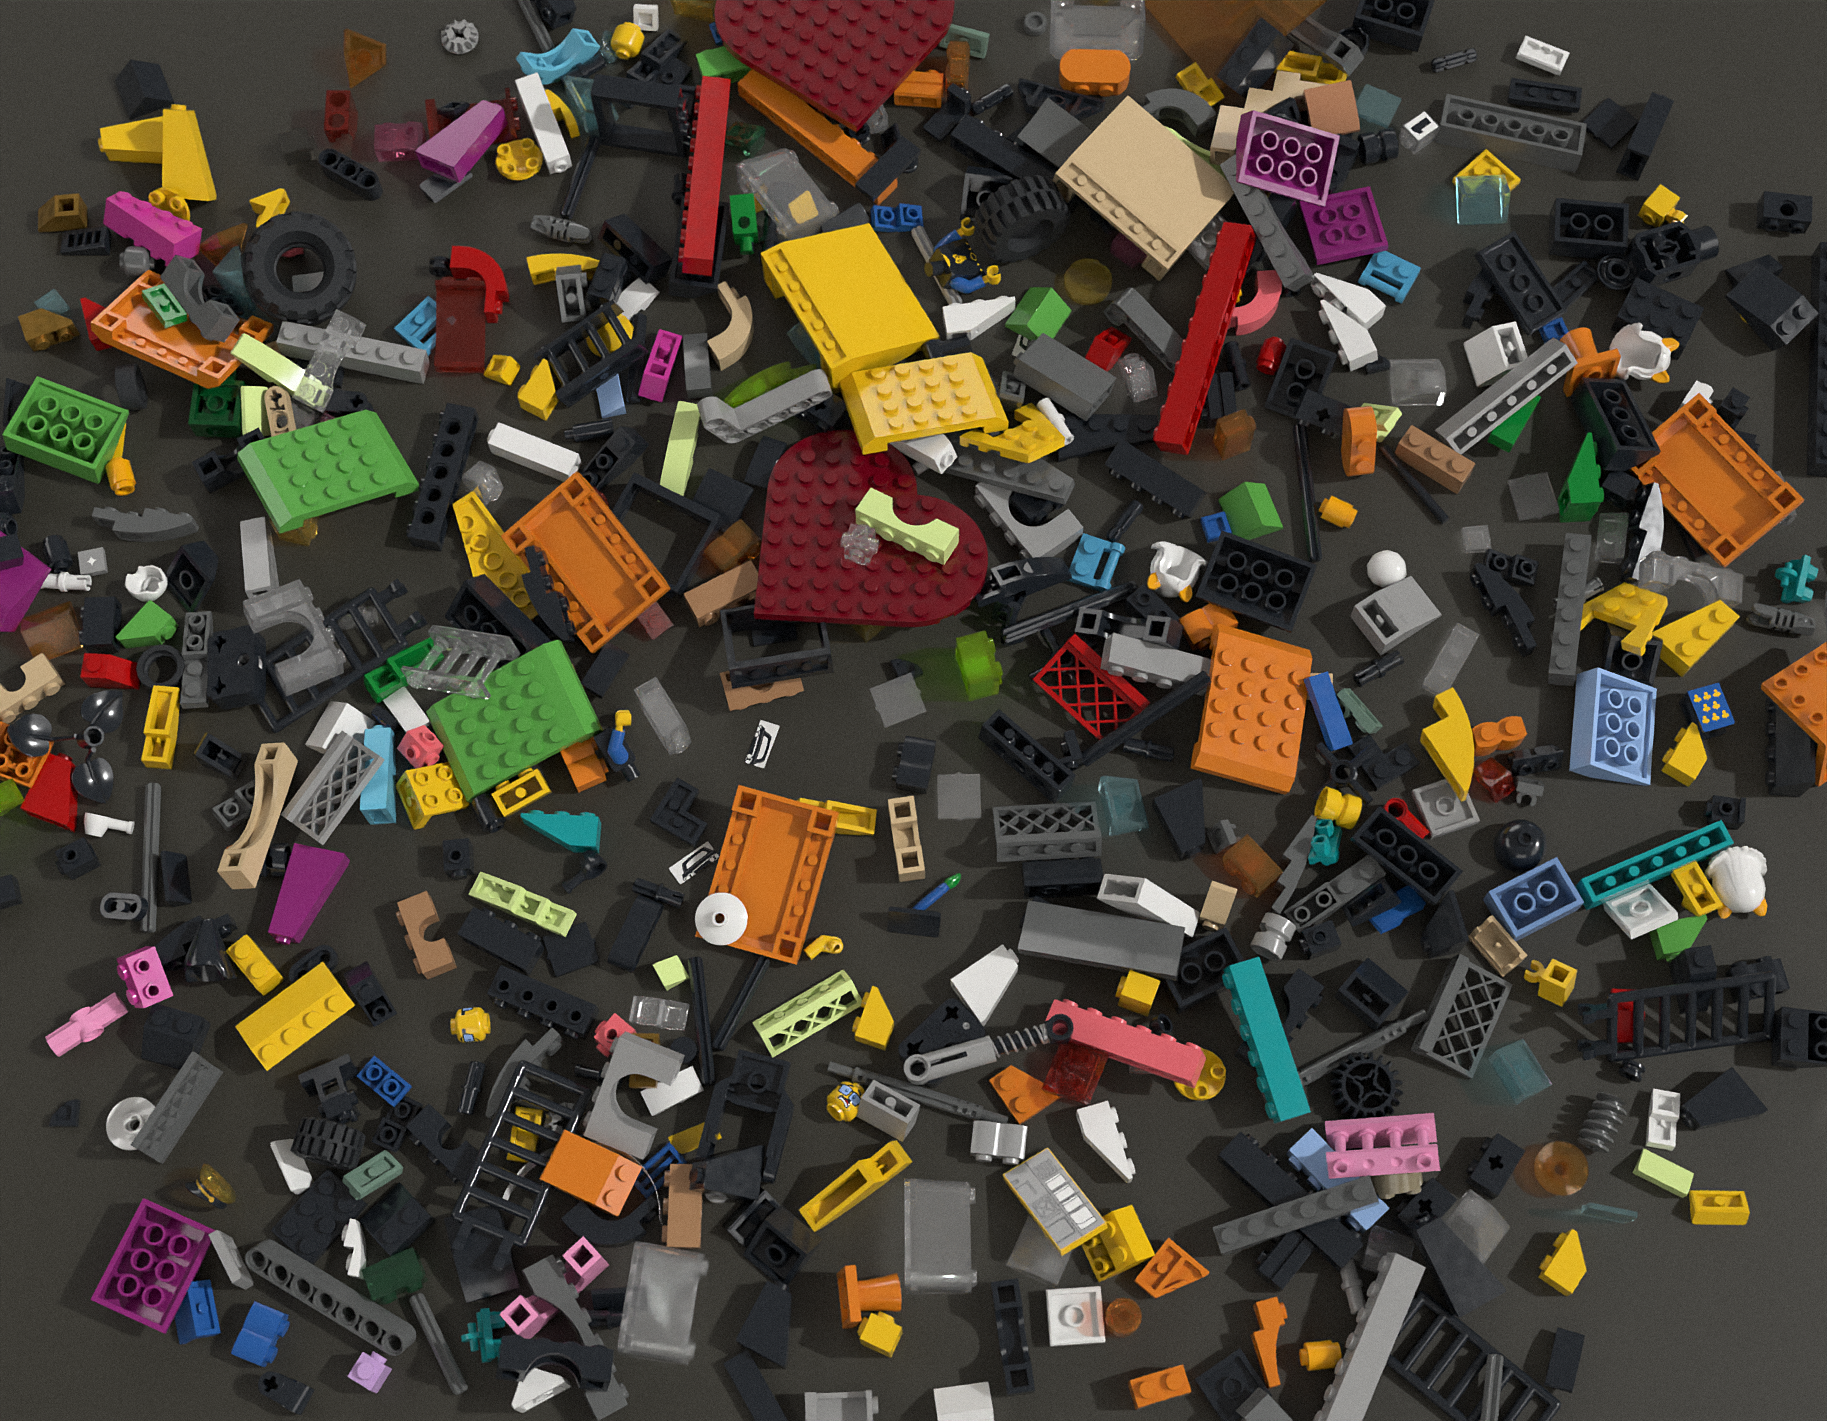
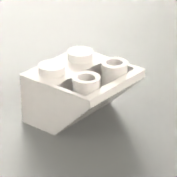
M1516 321L1492 326L1463 344L1477 388L1493 385L1528 358Z

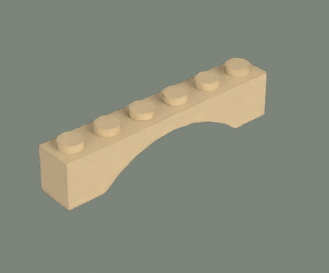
M284 742L261 744L254 764L255 795L249 821L240 838L231 847L225 849L217 871L231 889L256 887L298 760Z

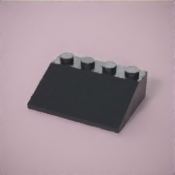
M1221 531L1195 598L1291 633L1317 565Z

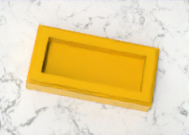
M516 1106L515 1115L536 1124H542L543 1110ZM513 1126L510 1142L536 1153L539 1136ZM510 1153L507 1154L508 1161L529 1162Z

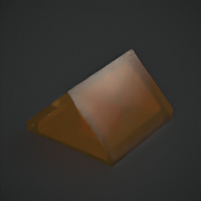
M70 601L25 617L21 621V634L33 658L43 653L50 660L83 647L79 642L80 627Z

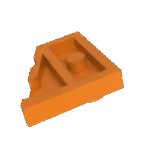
M1012 1065L989 1080V1083L1018 1125L1023 1124L1062 1096L1059 1091Z
M1168 1238L1134 1282L1156 1299L1207 1276L1209 1271Z

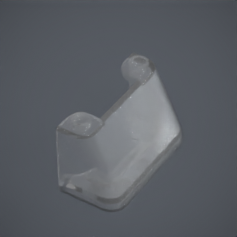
M1050 0L1049 50L1051 55L1061 59L1070 49L1120 50L1128 57L1129 61L1139 59L1142 56L1144 47L1145 0H1120V7L1074 5V0Z
M782 148L736 164L738 186L744 194L746 192L748 194L754 193L755 198L776 223L777 231L780 234L782 233L785 238L787 237L788 241L821 234L820 227L837 216L839 209L833 201L829 202L798 163L799 160L792 149Z
M916 1178L904 1179L906 1294L971 1293V1286H977V1270H971L970 1204H975V1187H970L969 1182Z
M635 1242L618 1339L619 1354L624 1357L688 1365V1360L694 1358L696 1343L691 1342L690 1333L698 1282L701 1276L707 1275L709 1260L704 1259V1253L647 1242Z

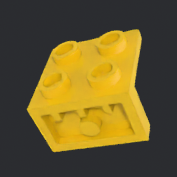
M449 762L406 770L395 785L414 830L423 828L434 815L466 809L469 806V802L466 801Z

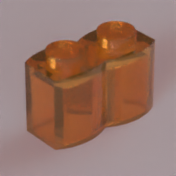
M950 41L947 46L946 94L947 88L952 83L968 91L970 46L967 41Z
M740 519L729 527L723 535L715 539L704 550V555L721 574H724L742 565L744 561L757 557L761 552L762 542Z

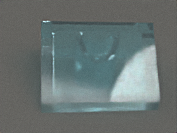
M565 75L563 81L567 97L585 132L588 133L597 129L590 96L594 80ZM611 102L614 120L616 121L619 116Z
M1505 175L1456 177L1458 225L1507 222L1511 192Z
M237 245L229 251L212 272L226 295L233 294L240 305L251 312L256 311L255 302L250 297L243 278V252L240 246Z
M1112 776L1100 777L1098 790L1109 835L1115 836L1149 828L1138 780Z
M1524 1039L1498 1049L1488 1058L1516 1105L1552 1085Z

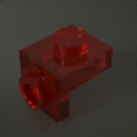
M657 602L653 603L636 618L652 640L673 625Z
M1492 757L1473 769V778L1489 790L1491 800L1495 803L1514 791L1515 787L1511 772Z

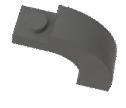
M1161 89L1145 95L1144 107L1141 106L1156 120L1170 118L1182 122L1195 138L1213 128L1216 122L1217 113L1203 98L1182 89Z

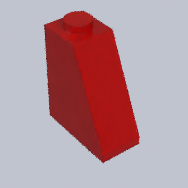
M49 753L32 788L29 789L20 808L29 816L75 832L77 828L78 793L73 787L71 777L76 766L72 763L73 759L65 754L58 753L56 756Z

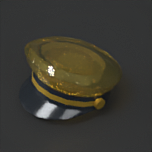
M207 1163L202 1165L200 1177L196 1181L185 1183V1187L192 1194L210 1202L219 1209L224 1210L228 1204L236 1201V1194L232 1186Z

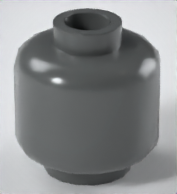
M129 246L124 252H121L119 263L121 271L125 272L126 276L139 278L148 270H157L158 260L150 256L151 251L145 247Z

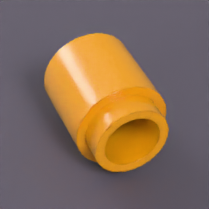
M122 457L111 459L105 466L111 489L119 496L131 494L135 490L136 481L130 461Z
M1331 496L1330 499L1325 498L1319 512L1322 513V519L1341 528L1344 526L1350 528L1358 510L1354 509L1353 505Z
M1331 1340L1304 1343L1303 1349H1299L1301 1365L1306 1366L1308 1371L1335 1368V1365L1342 1358L1339 1343H1332Z

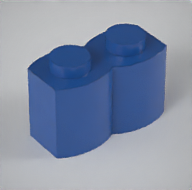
M254 1302L235 1341L231 1354L262 1367H266L268 1363L271 1364L278 1352V1348L275 1347L279 1337H284L289 1328L290 1322L287 1321L289 1315Z

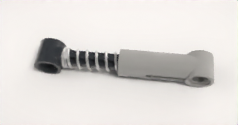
M1056 1014L1038 1027L1034 1025L1033 1029L1028 1030L1025 1028L1023 1032L1015 1031V1034L1012 1035L1007 1033L1002 1038L997 1036L995 1040H991L990 1036H986L926 1054L912 1055L905 1061L904 1072L908 1081L912 1084L922 1085L932 1079L996 1062V1056L1000 1057L1004 1053L1009 1055L1011 1051L1018 1052L1022 1048L1027 1050L1029 1046L1033 1045L1036 1047L1039 1043L1044 1045L1047 1043L1065 1044L1073 1036V1022L1067 1015ZM1062 1023L1067 1026L1068 1031L1064 1035H1057L1052 1030L1054 1025ZM957 1058L956 1060H952V1061H949V1062H945V1063H942V1064H938V1065H935V1066H931V1065H934V1064H937V1063H941V1062H944V1061H948V1060ZM914 1064H923L925 1072L922 1075L915 1076L910 1072Z

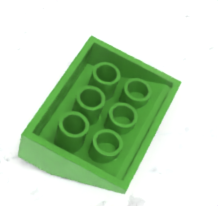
M37 376L2 435L7 450L99 484L106 473V464L113 458L129 411Z

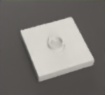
M1651 884L1603 903L1604 910L1630 939L1678 920V912Z
M1100 1286L1045 1291L1050 1347L1105 1343Z

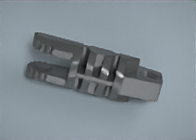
M534 215L532 219L531 230L548 238L586 245L592 243L593 236L588 227H583L574 221L542 215Z
M1753 603L1751 609L1755 614H1749L1746 619L1748 624L1768 629L1773 628L1781 632L1787 631L1790 634L1812 635L1816 627L1814 618L1796 611L1791 612V610L1783 608L1777 609V607L1760 603Z

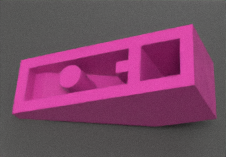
M659 329L643 373L639 396L662 402L683 336Z

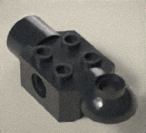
M1681 221L1643 231L1634 236L1628 245L1626 256L1608 254L1600 260L1597 268L1598 278L1604 287L1611 290H1624L1630 287L1636 277L1654 286L1685 278L1691 275L1700 262L1717 257L1719 252L1718 238L1710 226L1706 225L1691 230Z

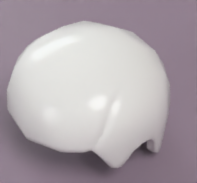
M1390 550L1374 554L1367 564L1368 577L1374 584L1382 588L1405 579L1407 575L1405 561L1398 553Z
M154 565L139 566L135 574H127L125 587L133 597L142 602L154 601L166 590L167 577L161 568Z

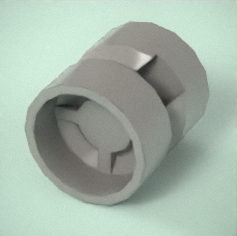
M1267 912L1259 925L1261 932L1255 934L1250 948L1264 958L1279 962L1287 949L1285 942L1291 941L1296 926L1280 915Z

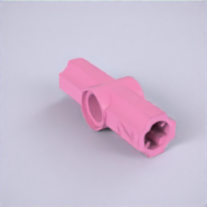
M114 992L94 1006L85 1007L75 1012L70 1017L68 1023L45 1037L47 1043L54 1053L60 1057L81 1042H89L100 1036L106 1026L128 1013L127 1008Z

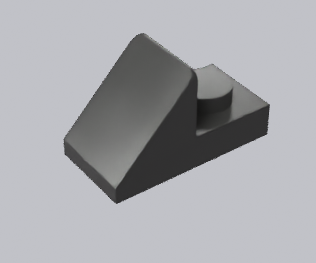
M1007 371L1002 372L998 397L1003 410L1015 412L1023 404L1026 384L1014 377L1013 373Z

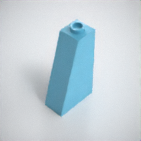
M375 725L372 729H365L364 746L385 759V761L361 792L360 811L370 825L396 823V735L391 727ZM374 758L365 762L364 769L368 768Z

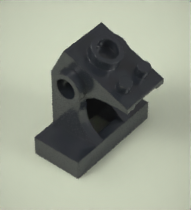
M1339 133L1337 134L1340 138L1335 157L1336 163L1333 167L1328 195L1335 194L1343 188L1349 172L1357 160L1360 145L1359 141Z
M345 1054L298 1075L300 1083L309 1097L316 1094L319 1095L321 1103L317 1104V1107L323 1119L327 1118L329 1121L343 1125L350 1120L352 1123L358 1121L357 1117L361 1116L356 1104H359L355 1091L353 1089L348 1090L346 1081L357 1077L359 1072L349 1054ZM339 1085L340 1090L327 1095V1089Z

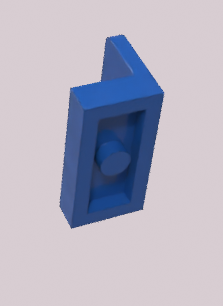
M210 1280L192 1282L174 1316L180 1344H186L196 1338L216 1336L221 1333Z

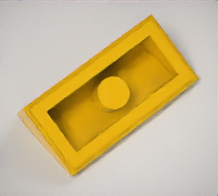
M1689 1191L1692 1224L1745 1225L1747 1223L1750 1211L1744 1191Z

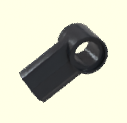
M967 335L942 342L939 339H933L921 346L925 360L969 352L973 353Z

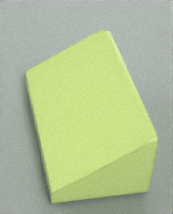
M241 386L242 435L258 427L263 436L271 434L265 404V393L268 387Z
M1646 1149L1642 1150L1633 1174L1681 1198L1687 1196L1694 1173Z

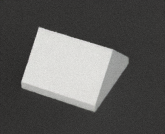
M330 701L305 745L325 754L341 731L364 744L365 729H372L375 721L348 703Z
M535 1368L527 1375L524 1382H519L512 1406L515 1410L524 1413L572 1386L568 1380L561 1376Z
M988 1382L934 1389L938 1421H994Z

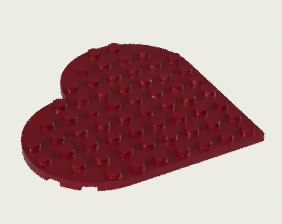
M716 0L715 26L724 47L737 60L857 132L945 37L953 20L954 0Z
M833 430L809 436L794 444L780 457L769 478L754 619L895 627H923L938 624L944 618L961 613L970 605L971 600L977 593H980L988 569V551L985 539L976 523L955 505L935 497L917 495L916 478L909 462L890 443H887V451L863 455L854 430ZM870 488L892 497L895 516L906 524L920 526L939 519L959 529V543L944 565L932 562L915 551H908L902 545L894 541H887L881 535L870 530H864L856 524L855 509Z

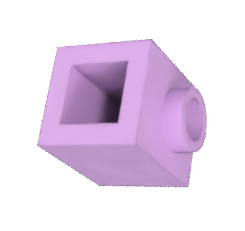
M373 1351L371 1355L362 1352L347 1377L368 1390L378 1393L392 1369L385 1365L387 1359Z

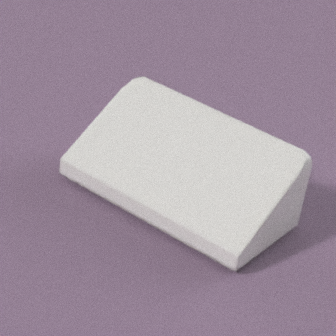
M294 1139L274 1141L270 1146L290 1191L297 1195L307 1191L314 1184V1181L304 1159L290 1151Z

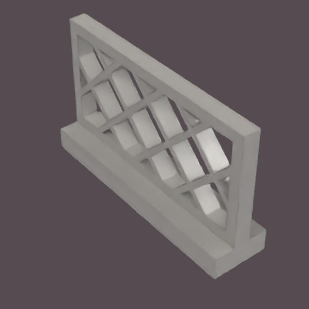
M341 731L281 815L324 845L385 759L344 731ZM374 758L368 768L364 769L365 762ZM357 765V772L350 775V769ZM356 781L353 789L349 790V784ZM342 786L341 794L335 796V789ZM341 802L340 807L334 811V804ZM326 808V815L319 817L320 810ZM325 823L324 829L318 835L319 825Z

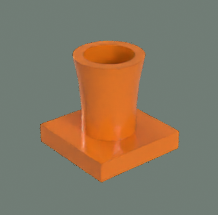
M1588 328L1574 329L1560 339L1562 343L1566 344L1578 364L1567 371L1563 387L1566 397L1572 395L1582 377L1615 379L1621 358L1617 348L1598 353L1591 330Z
M856 1265L844 1266L837 1273L843 1329L854 1328L862 1321L861 1311H901V1287L897 1273L857 1281Z

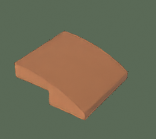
M1351 80L1304 89L1303 96L1308 112L1309 127L1336 135L1338 133L1345 135L1360 131Z

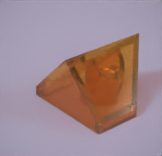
M346 28L344 30V56L350 89L386 65V44Z
M242 223L214 234L200 243L199 250L220 271L224 273L229 272L237 265L248 224Z

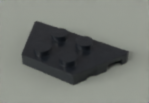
M1019 78L1018 91L1026 113L1035 115L1047 98L1079 121L1105 109L1106 101L1023 78Z

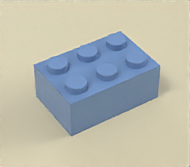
M1557 857L1490 890L1483 898L1490 913L1515 942L1577 911L1584 903Z

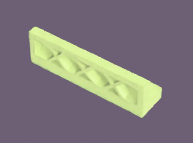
M841 970L752 1023L765 1043L770 1055L775 1057L860 1007L862 999L851 978L844 970ZM851 991L855 1000L846 1005L839 1004L841 996ZM823 1006L831 1007L828 1016L824 1018L816 1017L818 1009ZM801 1019L808 1021L804 1030L800 1032L793 1031L796 1022ZM777 1033L785 1034L783 1042L773 1047L769 1038Z

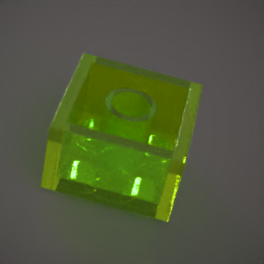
M986 631L956 638V659L969 701L999 694V685L1002 684V668L999 661L995 662V645L993 639L987 637Z

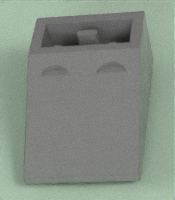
M1410 576L1373 593L1356 604L1350 617L1381 656L1439 618L1442 614L1413 577Z

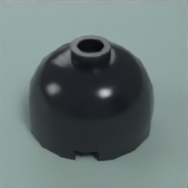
M1515 819L1504 824L1496 833L1493 848L1497 855V861L1503 867L1513 872H1522L1536 868L1544 859L1547 850V840L1543 830L1534 822L1526 819Z

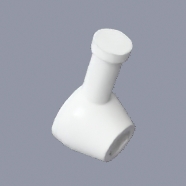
M85 812V834L102 837L108 828L132 834L134 822Z

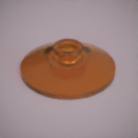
M1556 1141L1545 1145L1537 1153L1534 1161V1173L1537 1181L1546 1191L1558 1196H1567L1576 1193L1585 1185L1589 1174V1166L1585 1155L1579 1148L1568 1142ZM1559 1165L1563 1168L1564 1172L1562 1175L1555 1172V1166Z

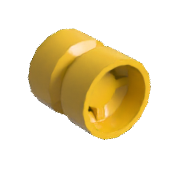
M1324 787L1316 803V819L1335 820L1337 826L1350 830L1355 826L1359 818L1362 799L1348 793L1342 796V793L1338 790Z

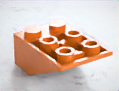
M0 721V780L32 788L55 742L49 741V751L45 755L39 757L24 755L14 747L7 733L9 724Z

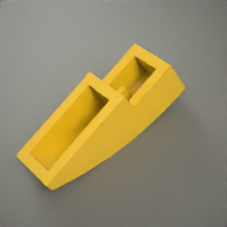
M1293 51L1288 52L1274 71L1275 74H1277V70L1300 73V81L1322 84L1343 82L1347 78L1346 74L1332 64L1324 63L1321 56Z
M558 253L526 257L534 285L556 280L557 267L581 265L582 272H586L588 281H591L600 261L580 255Z
M153 685L143 732L146 739L141 761L148 768L172 770L179 722V687Z
M805 798L797 800L839 812L836 834L874 835L876 809L830 800L826 802Z

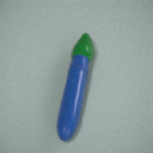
M957 873L946 878L944 883L932 890L912 909L926 910L949 889L954 888L959 883L961 874Z

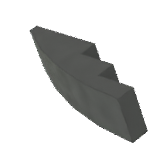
M1313 814L1281 858L1280 862L1285 864L1287 868L1274 887L1281 892V895L1273 904L1269 913L1277 915L1282 913L1301 877L1311 849L1312 837L1314 836L1317 817Z

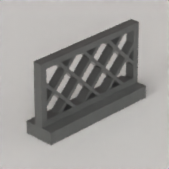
M1096 801L993 807L997 862L1101 856L1102 836L1099 829ZM1080 811H1091V814L1086 818L1077 813ZM1061 812L1064 814L1061 819L1052 816L1053 813ZM1028 814H1036L1039 817L1032 821L1026 816ZM1010 815L1013 818L1009 822H1005L999 816ZM1073 819L1078 824L1073 828L1067 825L1066 822ZM1045 820L1053 824L1048 829L1040 825ZM1018 822L1027 825L1022 831L1014 826ZM1084 827H1087V828H1089V829L1092 830V831H1080V830H1082ZM1059 828L1065 831V832H1056V833H1054V832H1055L1056 830H1058ZM1032 830H1035V831L1039 832V834H1029V833H1030ZM1007 831H1009L1010 833L1014 834V835H1004V836H1002V835L1005 834Z
M1462 954L1452 957L1428 1009V1019L1423 1021L1410 1051L1419 1056L1424 1055L1458 1074L1472 1079L1513 984L1469 962V958ZM1468 969L1476 973L1480 984L1468 987L1465 979ZM1491 983L1503 987L1500 997L1493 1000L1487 988V985ZM1481 987L1486 1002L1475 1005L1470 990ZM1465 993L1470 1007L1458 1011L1455 1003L1456 995ZM1488 1005L1491 1018L1489 1021L1481 1023L1476 1008ZM1471 1010L1476 1025L1465 1029L1460 1013ZM1454 1016L1460 1031L1448 1034L1444 1023L1446 1018ZM1478 1028L1481 1041L1478 1045L1471 1047L1466 1031ZM1461 1033L1466 1049L1454 1052L1449 1037ZM1444 1039L1449 1052L1448 1055L1440 1056L1432 1052L1436 1041ZM1468 1052L1471 1060L1468 1070L1459 1066L1456 1055Z
M192 1051L131 1143V1146L163 1164L223 1072Z

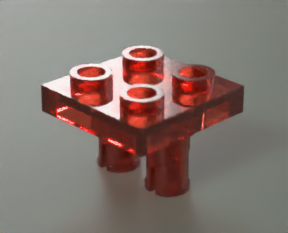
M1067 1042L1059 1045L1042 1090L1048 1094L1078 1101L1084 1105L1090 1104L1109 1055L1105 1051Z

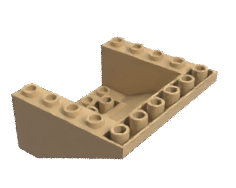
M1129 96L1075 150L1055 173L1052 180L1067 203L1077 194L1148 256L1141 266L1158 281L1164 277L1235 194L1228 180Z

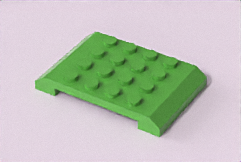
M362 410L249 443L238 452L237 460L279 534L303 527V522L306 519L393 493L397 498L419 491V483L377 413L369 410Z
M559 640L545 643L433 704L426 711L438 740L444 745L443 751L466 801L470 803L476 797L492 792L493 787L574 743H582L603 731L564 646Z

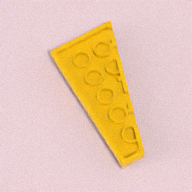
M472 491L453 503V508L473 577L485 574L534 622V617L539 614L528 596L521 576L522 574L529 573L530 570L502 539L503 530L475 492Z

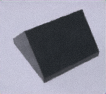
M130 59L115 79L130 120L175 104L159 64Z

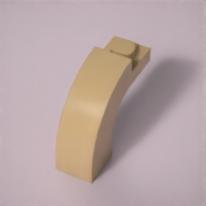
M726 281L718 285V295L730 313L732 320L723 333L707 341L709 353L721 371L737 362L745 354L751 344L754 333L752 309L747 296L745 295L740 298L735 288H730Z

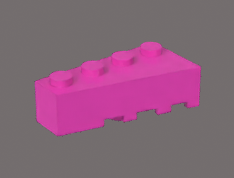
M120 191L106 198L103 224L123 238H132L135 246L147 248L151 251L150 256L156 260L161 258L166 261V267L175 255L191 259L199 254L202 228L193 225L188 220H182L172 215L169 211L158 209L149 202L132 197L127 192Z

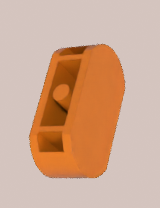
M1070 49L1060 60L1059 83L1064 90L1086 96H1117L1124 92L1128 86L1131 68L1130 61L1120 50Z
M1371 406L1344 409L1341 454L1346 476L1374 473L1377 425Z

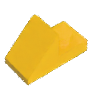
M280 188L249 201L253 211L260 214L256 221V228L271 217L285 213L290 203L285 189Z
M1696 861L1672 871L1671 876L1684 896L1681 902L1683 908L1700 917L1723 906Z

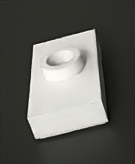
M1525 36L1515 59L1560 76L1569 52Z

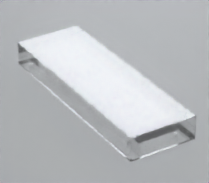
M1457 623L1426 677L1422 688L1435 695L1450 689L1480 634Z

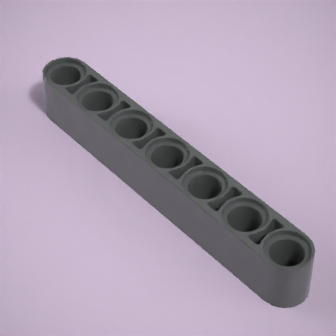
M265 1239L246 1253V1265L253 1272L385 1353L397 1356L416 1340V1331L412 1325L277 1242Z

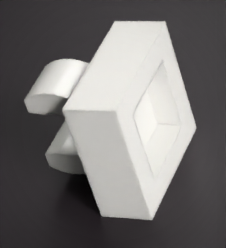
M635 4L633 8L634 24L638 25L641 30L658 31V5Z

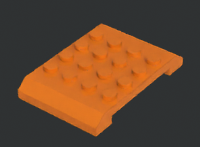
M151 270L143 273L91 321V330L102 342L208 389L220 386L242 364L241 361L230 354L242 333L263 343L274 332L272 323L253 315L248 320L237 316L240 321L225 342L205 339L200 334L201 331L197 325L190 321L188 313V321L164 328L142 298V290L164 284L160 278L161 275Z
M1700 393L1652 432L1661 450L1659 455L1629 469L1630 473L1640 480L1643 486L1652 482L1659 484L1663 507L1723 568L1728 566L1804 502L1799 493L1787 481L1784 482L1746 444Z
M579 472L572 474L501 535L512 552L520 557L529 570L525 547L535 545L545 551L548 559V564L545 565L547 574L551 575L554 582L552 592L558 591L567 597L570 605V610L567 611L569 620L574 622L577 630L576 634L591 653L598 651L670 590L668 583L591 484Z
M1216 623L1212 629L1209 648L1213 650L1209 677L1212 682L1206 689L1199 739L1194 744L1190 769L1286 795L1290 792L1296 776L1308 693L1303 679L1310 677L1312 665L1311 652L1305 648Z
M738 785L731 809L732 815L709 895L715 893L734 895L746 908L748 916L746 929L738 940L728 944V946L797 965L840 813ZM720 913L716 916L715 920L720 924L724 922L725 917ZM697 930L695 936L703 938Z

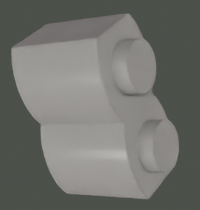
M974 1120L971 1156H976L975 1160L980 1162H991L992 1158L1002 1159L1003 1164L1018 1165V1162L1024 1161L1028 1126Z

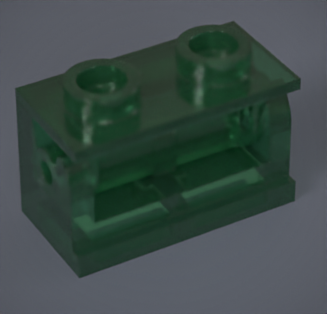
M413 1247L361 1270L372 1300L376 1303L382 1302V1305L397 1300V1295L405 1291L413 1293L422 1289L423 1283L429 1281L424 1276L426 1274L418 1251Z

